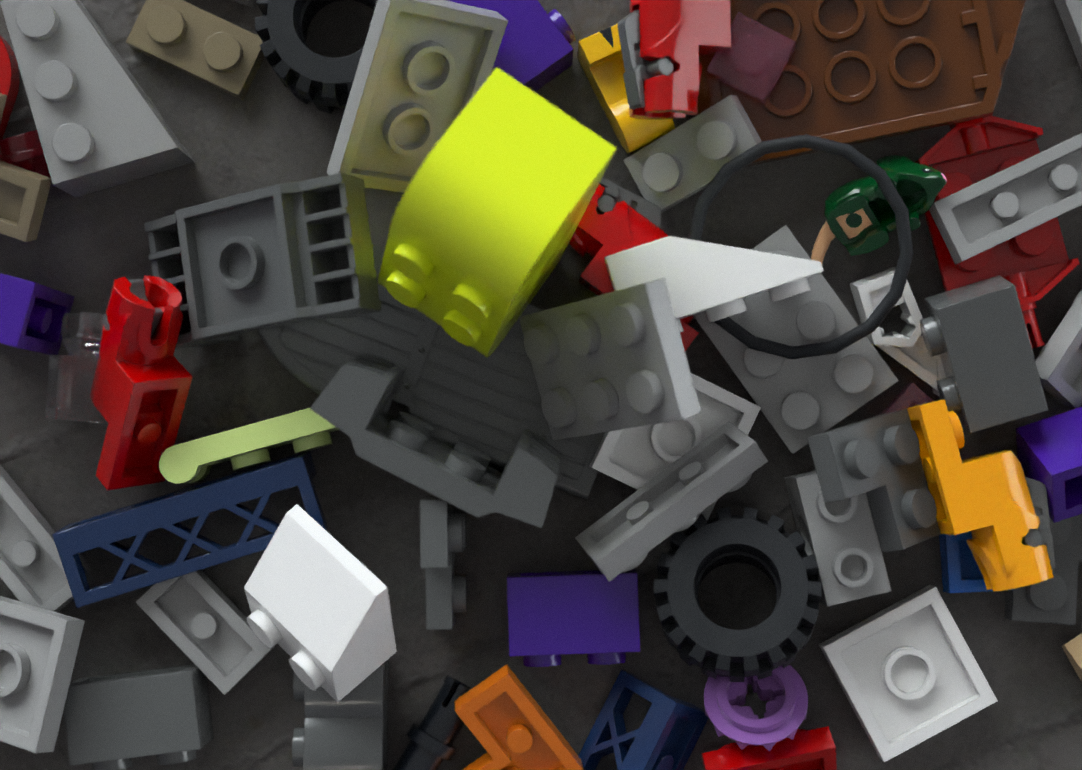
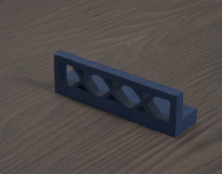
M310 451L293 454L68 524L56 531L52 536L76 607L79 608L266 550L280 524L262 516V513L273 493L297 485L307 514L322 528L327 530L328 526L313 483V478L317 472ZM261 497L255 511L239 504ZM223 508L249 520L239 541L227 546H222L200 534L210 513ZM199 516L192 530L178 523ZM256 525L270 531L269 533L249 539ZM164 528L187 540L176 562L162 566L138 553L149 531ZM136 536L130 549L117 543V541ZM194 544L208 551L187 558ZM101 547L124 559L113 581L90 588L78 553ZM132 564L146 570L126 577Z
M621 669L578 756L582 760L584 770H595L601 757L611 753L615 754L617 770H683L709 717L705 716V711L692 703L669 696L636 675ZM635 692L652 704L640 728L626 733L623 713Z

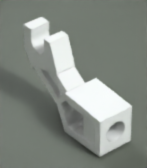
M896 267L849 283L861 324L866 322L890 291ZM906 280L902 297L895 304V306H900L902 310L901 319L907 323L901 334L896 331L884 333V329L878 326L874 332L867 335V338L872 344L931 386L933 393L939 396L937 380L946 378L940 355L931 357L928 353L923 336H921L922 332L919 320L923 319L908 280Z

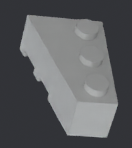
M0 0L54 186L76 198L194 162L80 0Z

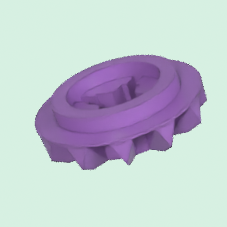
M790 665L785 668L780 666L772 671V676L758 680L757 676L744 677V682H730V677L717 675L716 679L709 677L705 685V716H708L713 723L718 737L725 735L736 741L741 750L748 745H763L770 751L776 742L785 738L793 740L797 729L803 720H806L808 693L801 676ZM748 684H751L753 693L757 692L761 701H769L766 703L764 718L759 719L758 715H754L750 706H742L746 702Z

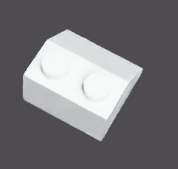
M294 506L284 516L244 587L251 614L246 619L254 634L263 644L269 648H273L278 644L292 657L289 659V663L293 671L308 688L315 691L321 686L339 702L397 652L388 588L300 506Z

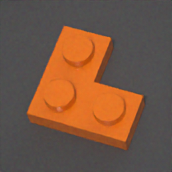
M507 664L454 701L456 714L487 751L462 770H584L581 758Z

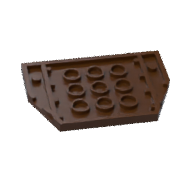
M730 0L731 48L699 57V62L702 63V73L698 95V114L729 95H737L761 141L807 134L849 145L992 116L1026 0ZM800 148L769 153L745 167L820 151Z

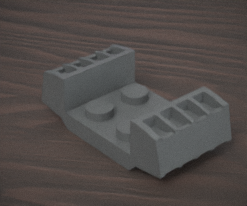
M337 173L301 182L280 183L175 210V213L144 223L145 232L148 233L150 254L148 255L149 261L152 263L153 276L172 283L182 296L180 310L183 317L176 348H199L239 341L240 333L313 318H352L382 311L377 286V272L375 271L364 180L345 173Z
M365 352L343 365L312 404L311 410L350 436L357 456L477 518L497 512L542 528L557 481L561 453L535 433L524 429L506 466L500 472L488 466L491 457L478 448L461 441H457L453 448L432 437L434 428L425 421L405 412H399L397 418L385 413L384 411L406 367L382 356Z

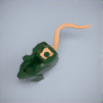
M888 155L881 157L877 160V165L886 171L908 208L911 231L916 230L920 227L919 216L925 214L931 208L937 194L946 185L947 179L942 172L924 164L914 163L905 156ZM867 176L851 180L839 186L827 197L824 211L826 221L814 243L811 260L821 261L822 264L828 247L835 237L844 245L851 256L872 252L889 241V233L897 229L895 213L872 177Z

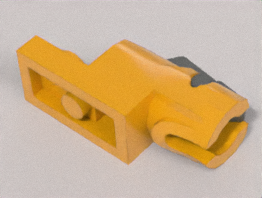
M945 399L905 408L908 410L912 429L919 440V455L929 492L936 503V518L940 533L958 535L971 531L972 538L967 539L966 542L983 575L986 589H992L993 592L1004 591L1054 578L1052 570L1055 569L1053 536L1050 531L1045 484L1025 477L1020 461L1011 450L990 452L962 460L959 449L963 448L965 443L962 425L957 414L953 410L948 411Z

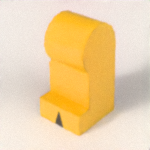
M618 24L578 41L577 58L620 144L627 153L651 144L675 129L673 119L650 120L629 117V106L623 76L625 68Z

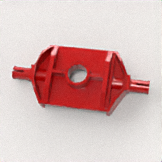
M995 116L950 124V130L914 163L932 167L945 175L947 182L937 194L934 201L937 202L1040 153L1036 139L1044 134L1043 128ZM928 210L925 213V218L945 292L995 276H1002L1015 285L1032 349L1045 346L1034 311L1037 308L1036 301L1041 300L1079 264L1078 257L1070 260L1068 258L1058 218H1053L955 265Z

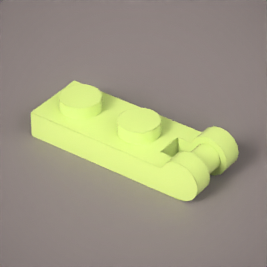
M310 408L173 445L162 453L159 460V470L162 476L169 482L175 484L196 483L203 480L209 474L211 465L231 460L233 471L271 461L269 449L290 443L293 444L295 454L332 444L330 432L340 429Z

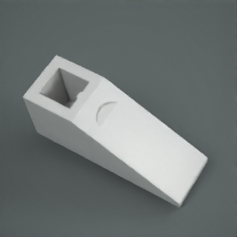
M667 236L605 257V264L614 291L665 278L679 332L684 331L680 321L682 318L705 311L709 323L747 311L744 298L769 291L773 303L810 291L807 278L824 271L821 261Z

